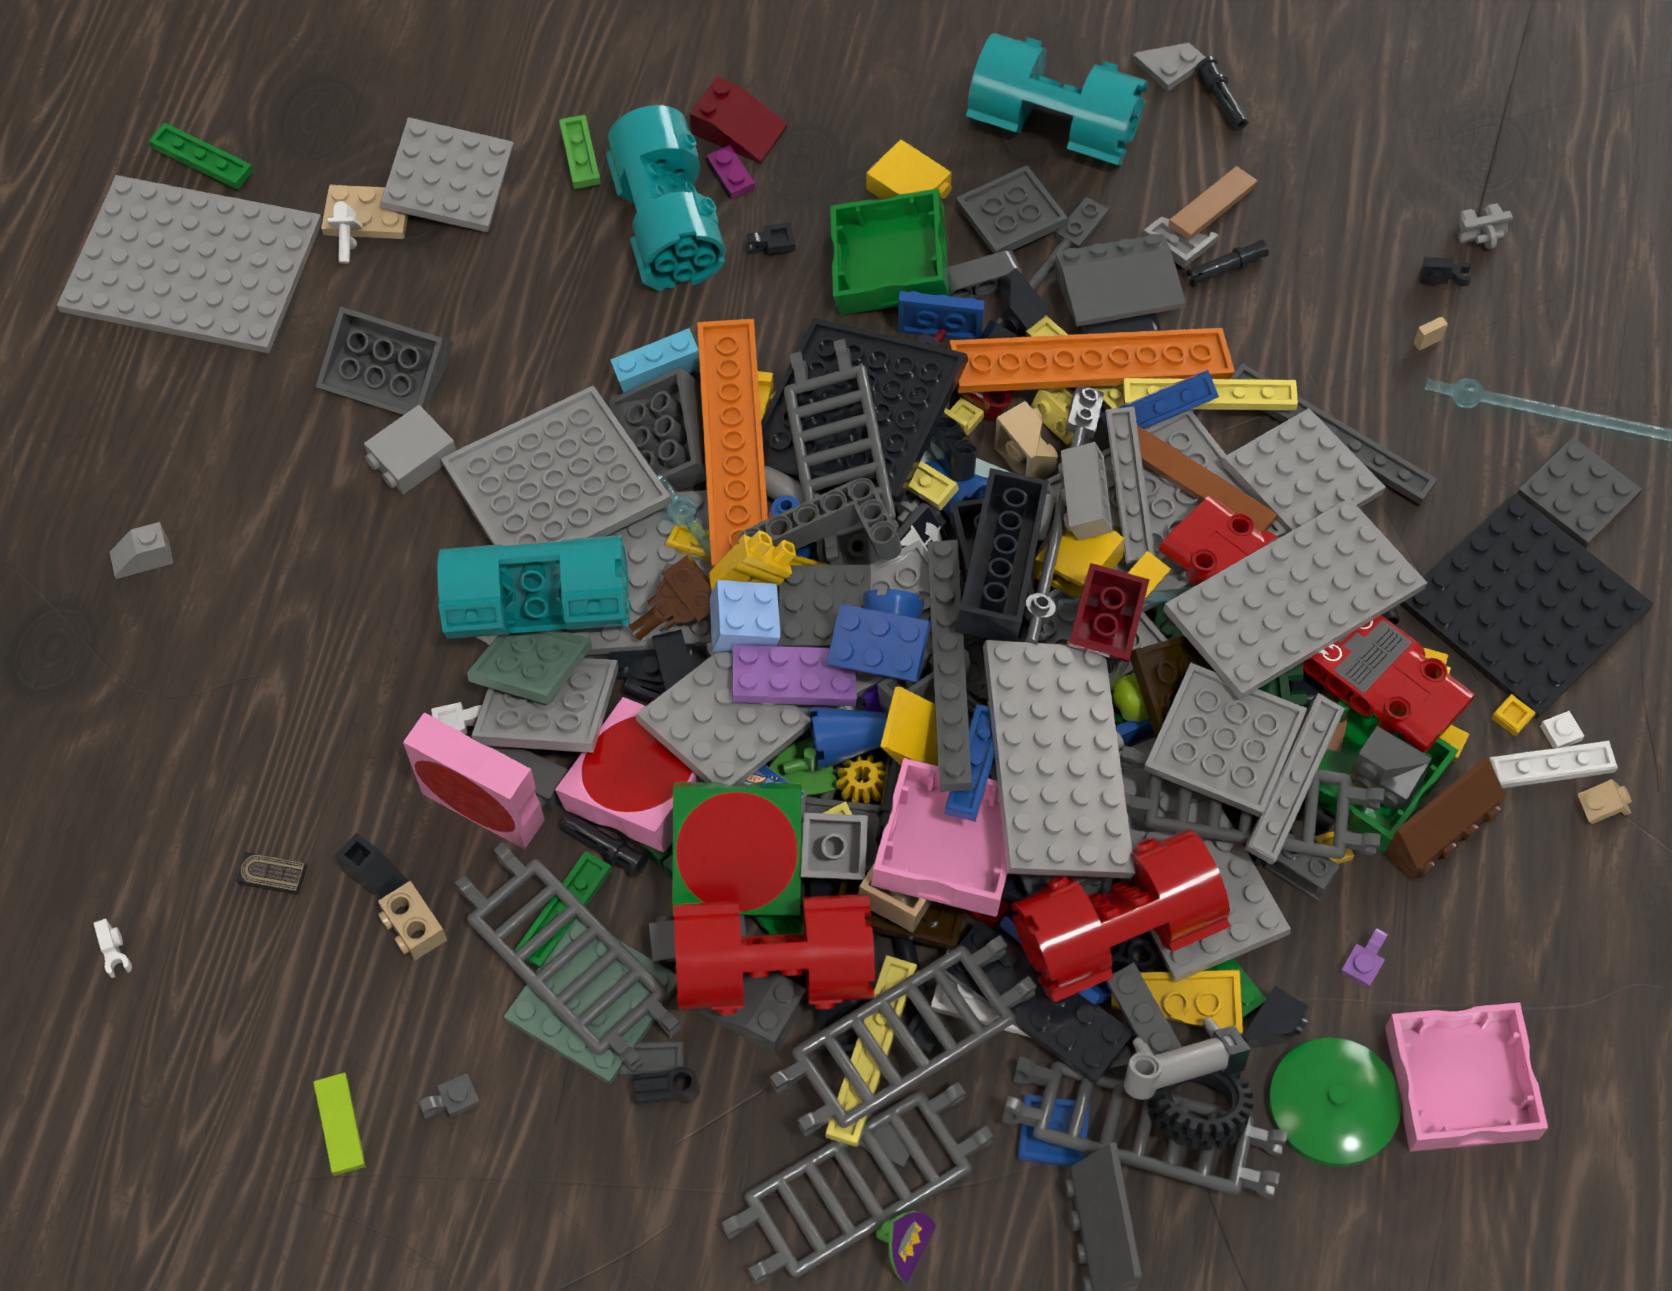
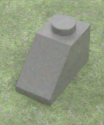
M160 522L130 530L110 551L116 579L174 563L169 540Z

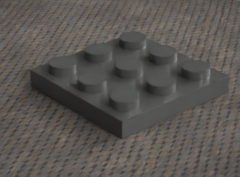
M1028 165L956 197V205L993 254L1006 250H1015L1068 225L1067 215Z
M1572 437L1519 488L1517 494L1586 548L1639 496L1642 488Z
M791 565L792 574L787 579H784L779 588L781 638L777 646L830 648L840 604L864 608L863 595L866 591L871 590L870 565Z

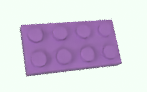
M733 645L732 702L856 706V671L826 664L830 648Z

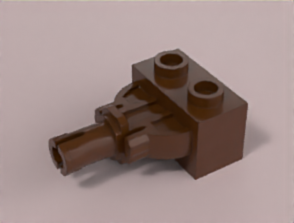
M690 554L684 556L662 573L664 578L659 583L656 594L647 600L649 605H652L659 599L661 601L635 622L629 624L632 632L643 624L646 625L635 634L640 641L671 616L674 618L665 624L668 629L677 623H687L695 619L699 622L710 614V596L712 593L710 580Z

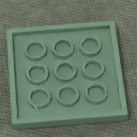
M578 917L542 968L588 929ZM597 937L545 984L558 995L603 956L609 948ZM621 942L667 989L668 994L666 998L660 1002L665 1007L677 989V975L662 965L653 963L652 959ZM618 958L566 1006L577 1017L581 1016L630 972L629 968ZM538 968L535 974H537L542 968ZM639 980L596 1018L588 1028L600 1040L652 992ZM528 984L504 1015L507 1023L610 1086L619 1074V1069L624 1062L611 1048L602 1055H596ZM648 1013L621 1038L634 1048L637 1043L641 1042L655 1019Z

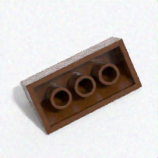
M1484 757L1396 830L1385 855L1411 881L1419 874L1423 877L1428 875L1436 867L1437 863L1435 861L1441 856L1445 859L1457 850L1459 847L1457 843L1464 837L1467 840L1471 839L1480 830L1479 824L1485 819L1491 822L1503 810L1500 805L1505 798V793L1490 761Z

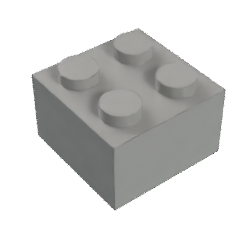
M804 813L801 878L864 880L868 816Z

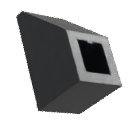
M357 833L335 855L342 871L379 899H382L408 882L380 850Z

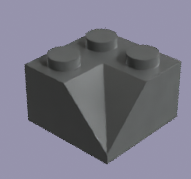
M1377 726L1359 752L1349 775L1354 787L1385 789L1382 804L1388 808L1402 810L1419 784L1432 758Z

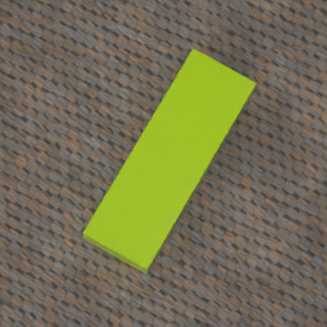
M346 1073L313 1081L333 1176L365 1168L366 1164Z

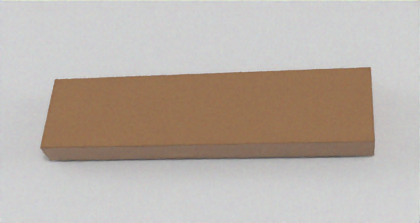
M1236 166L1169 220L1168 227L1190 241L1256 187L1258 180Z

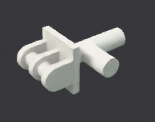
M338 201L334 205V218H327V222L334 228L339 229V263L349 264L350 249H354L357 246V241L350 236V228H362V223L356 219L354 209L345 202Z

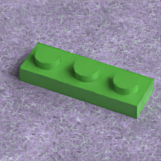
M586 115L559 119L574 189L601 184Z

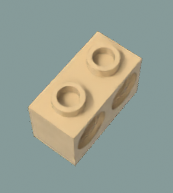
M411 881L378 901L382 909L378 916L387 930L393 927L398 934L394 940L403 954L409 952L413 959L417 960L447 941L443 928ZM402 906L409 907L404 914H395L398 908ZM418 930L425 931L422 937L418 939L411 938L414 932Z

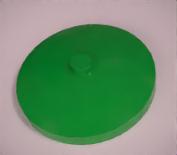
M1319 1038L1297 1046L1282 1059L1270 1083L1268 1104L1275 1128L1287 1132L1286 1144L1294 1152L1308 1161L1319 1165L1351 1167L1372 1159L1387 1146L1400 1120L1401 1098L1392 1072L1374 1052L1350 1040Z

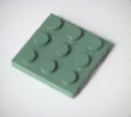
M561 630L498 635L467 672L468 680L472 683L548 705L592 649L591 639Z

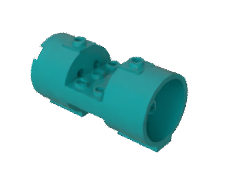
M992 33L989 36L980 54L972 78L968 97L967 117L1021 133L1034 103L1073 115L1067 149L1122 165L1127 150L1123 149L1124 145L1132 143L1146 100H1144V97H1141L1142 91L1147 92L1148 81L1117 71L1118 65L1103 61L1102 66L1094 64L1083 89L1065 83L1060 88V82L1043 77L1047 49L1040 47L1041 41L1026 37L1024 42L997 33Z
M662 105L646 106L625 114L614 123L609 131L608 143L610 150L606 152L617 195L635 204L637 210L632 224L635 236L630 241L642 283L661 292L665 288H676V284L691 281L692 285L703 282L721 269L725 263L724 255L726 249L718 226L719 221L715 212V203L711 198L697 193L693 185L700 172V163L696 149L697 143L694 136L690 133L687 120L677 109Z
M622 535L563 539L561 542L508 546L498 544L445 548L439 551L437 570L438 607L442 631L445 632L447 639L562 629L624 626L630 624V600L627 599L629 597V579L625 544L622 541Z

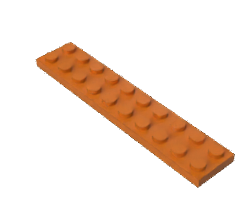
M754 319L697 322L712 569L738 544V538L742 531L768 519Z
M1223 328L950 340L948 349L966 353L969 359L956 385L958 393L1123 385L1124 378L1186 379L1205 370L1209 371L1212 379H1230L1235 373Z

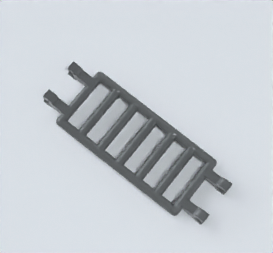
M845 339L834 341L840 371L808 379L807 363L805 360L803 361L801 351L790 354L796 383L786 386L784 388V395L804 503L815 498V490L876 474L878 484L876 490L891 520L894 521L896 514L866 367L864 365L852 367L850 349L847 348ZM857 378L859 387L857 391L798 407L797 394ZM862 402L864 414L805 431L802 430L800 418ZM866 425L868 438L807 455L805 442ZM871 449L873 463L811 480L809 466ZM859 521L815 542L825 540L826 557L828 562H831V565H844L838 536L863 530V527Z
M1123 746L1120 756L1121 768L1144 769L1150 753ZM1317 769L1306 794L1302 839L1286 838L1281 850L1342 859L1345 855V848L1375 856L1376 848L1380 846L1381 834L1347 832L1349 804L1363 805L1368 809L1379 811L1380 803L1384 801L1385 789L1352 787V779L1349 774ZM1150 773L1147 798L1133 796L1124 792L1127 813L1145 815L1144 824L1148 828L1177 833L1191 829L1201 837L1247 844L1252 833L1253 814L1243 810L1240 813L1239 830L1220 827L1223 802L1211 797L1207 825L1188 822L1192 790L1181 785L1176 819L1158 817L1162 778ZM1320 782L1339 785L1333 846L1314 843Z
M502 842L493 852L497 855L496 860L513 875L502 887L486 899L465 875L455 882V885L459 888L458 892L476 908L468 915L467 920L469 924L596 1055H602L611 1048L634 1073L643 1065V1062L640 1060L641 1056L621 1038L648 1013L671 1038L681 1030L679 1020L660 1004L668 994L667 989L539 860L534 859L524 866ZM536 874L547 886L494 931L483 919ZM557 895L567 908L519 950L514 952L503 940ZM577 916L588 929L535 974L524 961ZM598 937L609 950L561 993L556 995L545 983ZM619 958L629 968L630 972L581 1016L577 1017L566 1004ZM640 980L652 993L599 1040L590 1031L588 1026Z
M1000 935L974 954H971L967 947L958 946L793 1048L792 1054L797 1062L787 1069L771 1075L770 1079L772 1081L771 1086L779 1095L791 1087L792 1084L807 1076L825 1105L818 1110L798 1119L799 1129L805 1138L833 1119L841 1128L851 1126L1015 1022V1015L1010 1009L1020 1002L1027 1001L1035 996L1034 990L1036 985L1028 976L1003 995H1000L982 970V967L1006 955L1005 948H1007V944ZM959 961L963 963L1000 1016L984 1027L945 972L947 968ZM933 977L973 1033L957 1044L918 989V986ZM905 994L911 999L945 1049L943 1053L930 1061L890 1004ZM877 1011L881 1012L918 1067L902 1078L863 1021ZM851 1027L890 1083V1086L873 1095L835 1038ZM824 1044L862 1100L861 1104L848 1112H845L808 1056L809 1053Z
M1019 1057L1013 1082L1019 1084L1034 1083L1044 1086V1094L1039 1109L1024 1105L1019 1099L1008 1096L1002 1122L1007 1124L1022 1123L1033 1126L1035 1138L1089 1154L1114 1141L1125 1093L1128 1094L1123 1086L1124 1079L1104 1074L1096 1084L1097 1086L1111 1089L1112 1094L1100 1141L1095 1142L1080 1137L1093 1085L1095 1084L1064 1062L1056 1061L1052 1064L1051 1069L1036 1065L1030 1059ZM1062 1076L1081 1081L1067 1133L1048 1128ZM1172 1093L1175 1104L1187 1114L1193 1112L1207 1116V1120H1215L1225 1116L1230 1111L1227 1108ZM1144 1099L1132 1152L1117 1148L1120 1163L1231 1195H1237L1241 1191L1242 1186L1256 1190L1263 1197L1273 1199L1280 1173L1274 1171L1258 1172L1245 1168L1249 1146L1262 1148L1268 1154L1280 1158L1283 1146L1286 1143L1287 1132L1277 1129L1267 1131L1253 1127L1254 1118L1250 1116L1244 1134L1241 1138H1237L1228 1180L1209 1174L1216 1145L1215 1142L1212 1151H1205L1204 1144L1202 1143L1197 1170L1177 1165L1181 1145L1176 1143L1178 1139L1177 1134L1168 1141L1164 1161L1144 1156L1153 1121L1149 1114L1151 1108H1148V1099Z
M959 1082L955 1083L931 1100L928 1099L923 1091H916L866 1121L860 1140L863 1139L900 1199L888 1208L882 1209L846 1151V1148L851 1145L835 1140L749 1190L745 1194V1201L750 1208L730 1217L721 1224L728 1240H731L746 1228L759 1222L775 1249V1255L748 1269L750 1272L749 1276L755 1286L761 1284L784 1267L793 1278L803 1275L879 1229L886 1221L893 1220L900 1214L907 1212L968 1175L972 1167L967 1157L993 1143L991 1139L994 1136L988 1126H985L968 1139L957 1144L942 1121L939 1113L965 1100L963 1095L966 1092ZM916 1106L920 1108L956 1167L941 1176L938 1175L901 1116ZM888 1123H891L928 1182L912 1193L874 1134V1131ZM832 1156H835L872 1216L854 1227L817 1166ZM805 1172L843 1235L828 1244L824 1242L789 1184L790 1181ZM777 1189L815 1251L798 1262L760 1200Z

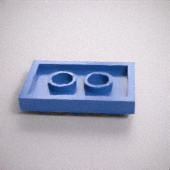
M900 291L898 333L915 335L927 333L933 336L939 329H944L947 333L944 338L958 340L979 339L983 329L985 301L974 298L948 297L942 294L930 295L921 294L916 291Z
M840 604L826 664L918 683L931 622Z

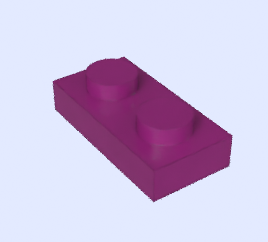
M730 145L706 155L708 165L731 200L755 190V182Z

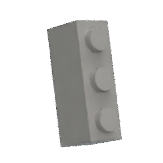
M1095 442L1062 450V463L1058 464V468L1065 488L1061 489V495L1064 504L1067 506V513L1064 514L1067 530L1072 531L1078 541L1113 532L1105 462L1102 452Z

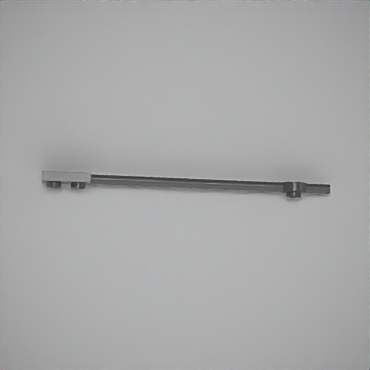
M1088 197L1084 198L1068 218V225L1056 232V240L1060 242L1059 245L1028 281L1034 290L1038 288L1055 267V252L1065 251L1069 248H1082L1108 217V208ZM999 316L995 322L1005 328L1004 321ZM949 400V402H948V404H947V406H946V408H947L948 410H949L950 400Z
M1077 386L1075 388L1065 427L1066 431L1074 433L1070 448L1083 445L1085 437L1093 438L1097 428L1104 392L1086 386ZM1064 480L1062 481L1061 489L1065 488ZM1061 490L1037 593L1028 596L1023 612L1024 617L1030 622L1025 642L1035 645L1038 643L1041 626L1051 621L1056 609L1053 600L1048 595L1065 525L1064 514L1067 513V506L1063 502Z

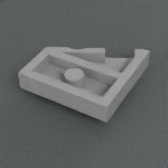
M1190 43L1136 52L1133 56V62L1168 92L1196 72V65L1206 57Z
M1160 217L1144 229L1142 237H1145L1149 234H1163L1171 249L1174 261L1183 268L1217 242L1219 236L1214 232H1210L1209 236L1199 233L1188 241L1168 227L1170 219Z

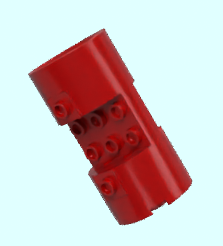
M1187 829L1161 841L1150 838L1139 842L1136 845L1137 848L1131 852L1135 868V874L1131 877L1132 882H1118L1111 886V891L1102 895L1100 893L1087 895L1078 881L1064 875L1051 879L1048 882V886L1041 888V892L1012 903L1011 908L1013 911H1018V915L1012 918L1019 940L1030 965L1033 964L1037 972L1041 971L1043 974L1038 977V980L1043 986L1047 997L1057 1002L1113 978L1114 976L1111 971L1112 956L1109 947L1151 929H1154L1159 936L1162 946L1174 952L1231 927L1228 921L1230 905L1222 877L1209 850L1193 830Z
M867 894L803 897V933L741 937L738 901L674 904L678 1010L711 1008V1010H718L719 1015L737 1014V1008H744L743 972H749V977L756 978L769 976V971L781 970L784 976L801 975L802 969H805L808 1003L815 1004V1009L835 1008L834 1003H842V1001L874 999V989H872L871 983L868 984V982L875 981L873 930L871 923L865 920V917L871 915L869 896Z

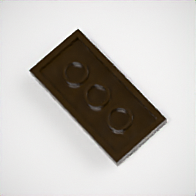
M866 864L865 877L871 869V865ZM842 880L838 895L858 894L859 886L863 880ZM932 901L913 933L871 911L870 916L865 917V920L871 923L874 932L954 950L957 946L965 909Z

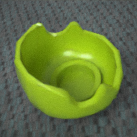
M1135 673L1123 676L1112 689L1113 706L1120 710L1122 718L1125 720L1140 722L1149 719Z

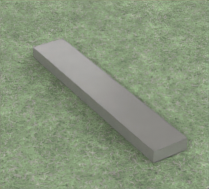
M1134 406L1105 410L1121 535L1125 538L1124 557L1126 568H1132L1146 551L1155 556Z
M1319 693L1314 696L1265 811L1258 818L1244 848L1245 850L1271 865L1276 862L1345 708Z

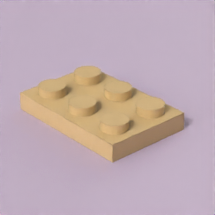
M329 185L321 230L323 235L339 236V229L334 228L327 222V218H334V205L338 201H343L354 209L356 219L362 223V228H350L351 237L404 239L408 214L381 208V200L386 187Z

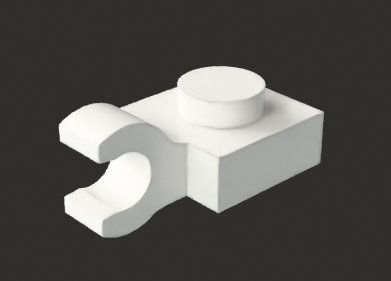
M461 702L432 708V717L467 734L466 726L475 727L482 705L464 710Z
M106 919L95 922L94 927L100 949L105 957V970L111 978L115 977L114 967L119 963H123L126 971L131 972V962L119 950V946L123 945L119 929L117 927L112 928Z

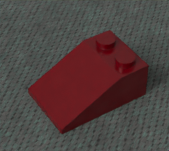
M718 76L690 112L691 132L693 135L722 148L730 145L736 154L759 164H762L787 128L785 121L742 87Z
M1090 563L1080 594L1068 646L1129 662L1150 579Z

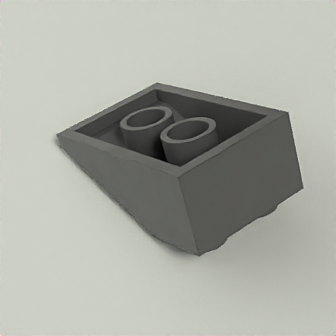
M769 971V976L756 978L749 977V972H743L744 1008H737V1014L719 1015L718 1010H711V1008L693 1009L697 1013L776 1055L807 1003V989L772 971Z

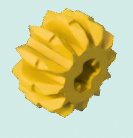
M861 755L856 756V762L846 760L844 762L845 768L838 769V777L840 779L837 781V788L843 790L841 792L842 798L846 800L852 797V802L859 803L861 800L864 801V804H870V799L879 802L881 800L880 793L883 792L886 771H883L884 764L882 761L874 763L872 755H869L866 760H862Z

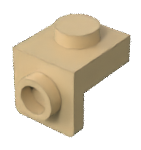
M1613 779L1578 793L1585 814L1591 824L1620 812L1624 815L1631 813L1628 804L1632 803L1626 787H1620Z

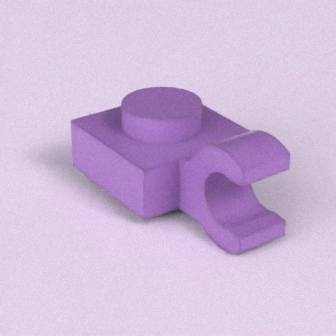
M1376 928L1366 948L1356 944L1340 974L1369 989L1385 961L1377 953L1388 934Z

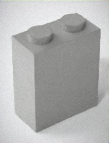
M420 405L414 407L364 443L367 452L365 459L374 470L379 469L383 473L382 477L387 485L392 489L396 487L403 495L443 467L440 458L456 451L454 440Z

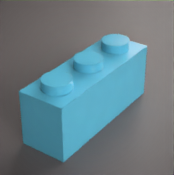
M690 328L611 359L624 393L679 367L689 374L700 369L699 350Z

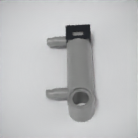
M1206 1018L1203 1021V1025L1206 1027V1031L1211 1039L1157 1055L1152 1053L1148 1045L1141 1038H1136L1133 1040V1045L1136 1048L1137 1054L1133 1055L1129 1060L1123 1086L1130 1096L1142 1100L1152 1097L1156 1089L1221 1070L1224 1076L1244 1071L1250 1047L1234 1025L1220 1029L1212 1018Z

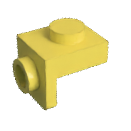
M961 397L950 410L945 409L942 417L956 420L965 433L969 435L984 418V411Z

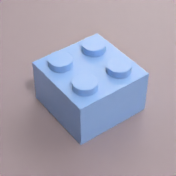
M717 580L710 596L712 651L732 652L733 645L777 646L781 638L777 584Z

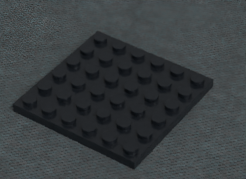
M813 318L796 351H801L803 361L805 360L807 363L808 379L840 371L834 341L845 339L847 348L850 349L852 367L864 365L867 369L892 499L901 503L969 360L967 354ZM790 363L761 421L764 466L799 476L784 395V388L796 383L794 370ZM857 378L797 394L798 407L859 390ZM860 401L800 418L802 430L805 431L864 414L862 402ZM865 425L805 442L807 455L868 438L867 428ZM871 449L809 466L811 480L873 463ZM876 474L862 477L871 480L875 488L878 487ZM851 481L844 482V483H841V484H837V485H834V486L840 487V486H842V485H844V484H847V483H849V482H851Z
M1515 493L1424 577V580L1427 582L1424 590L1399 605L1508 696L1512 694L1536 712L1534 718L1538 719L1651 609L1654 603Z

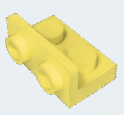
M1070 388L1039 389L1030 407L1032 409L1035 408L1040 413L1043 423L1065 444L1072 443L1074 433L1066 431L1065 427L1074 392Z

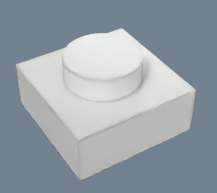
M1570 711L1544 720L1540 725L1552 748L1571 746L1581 742L1584 738L1583 732Z

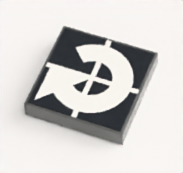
M921 503L897 530L902 548L920 540L927 553L928 542L950 540L930 506Z

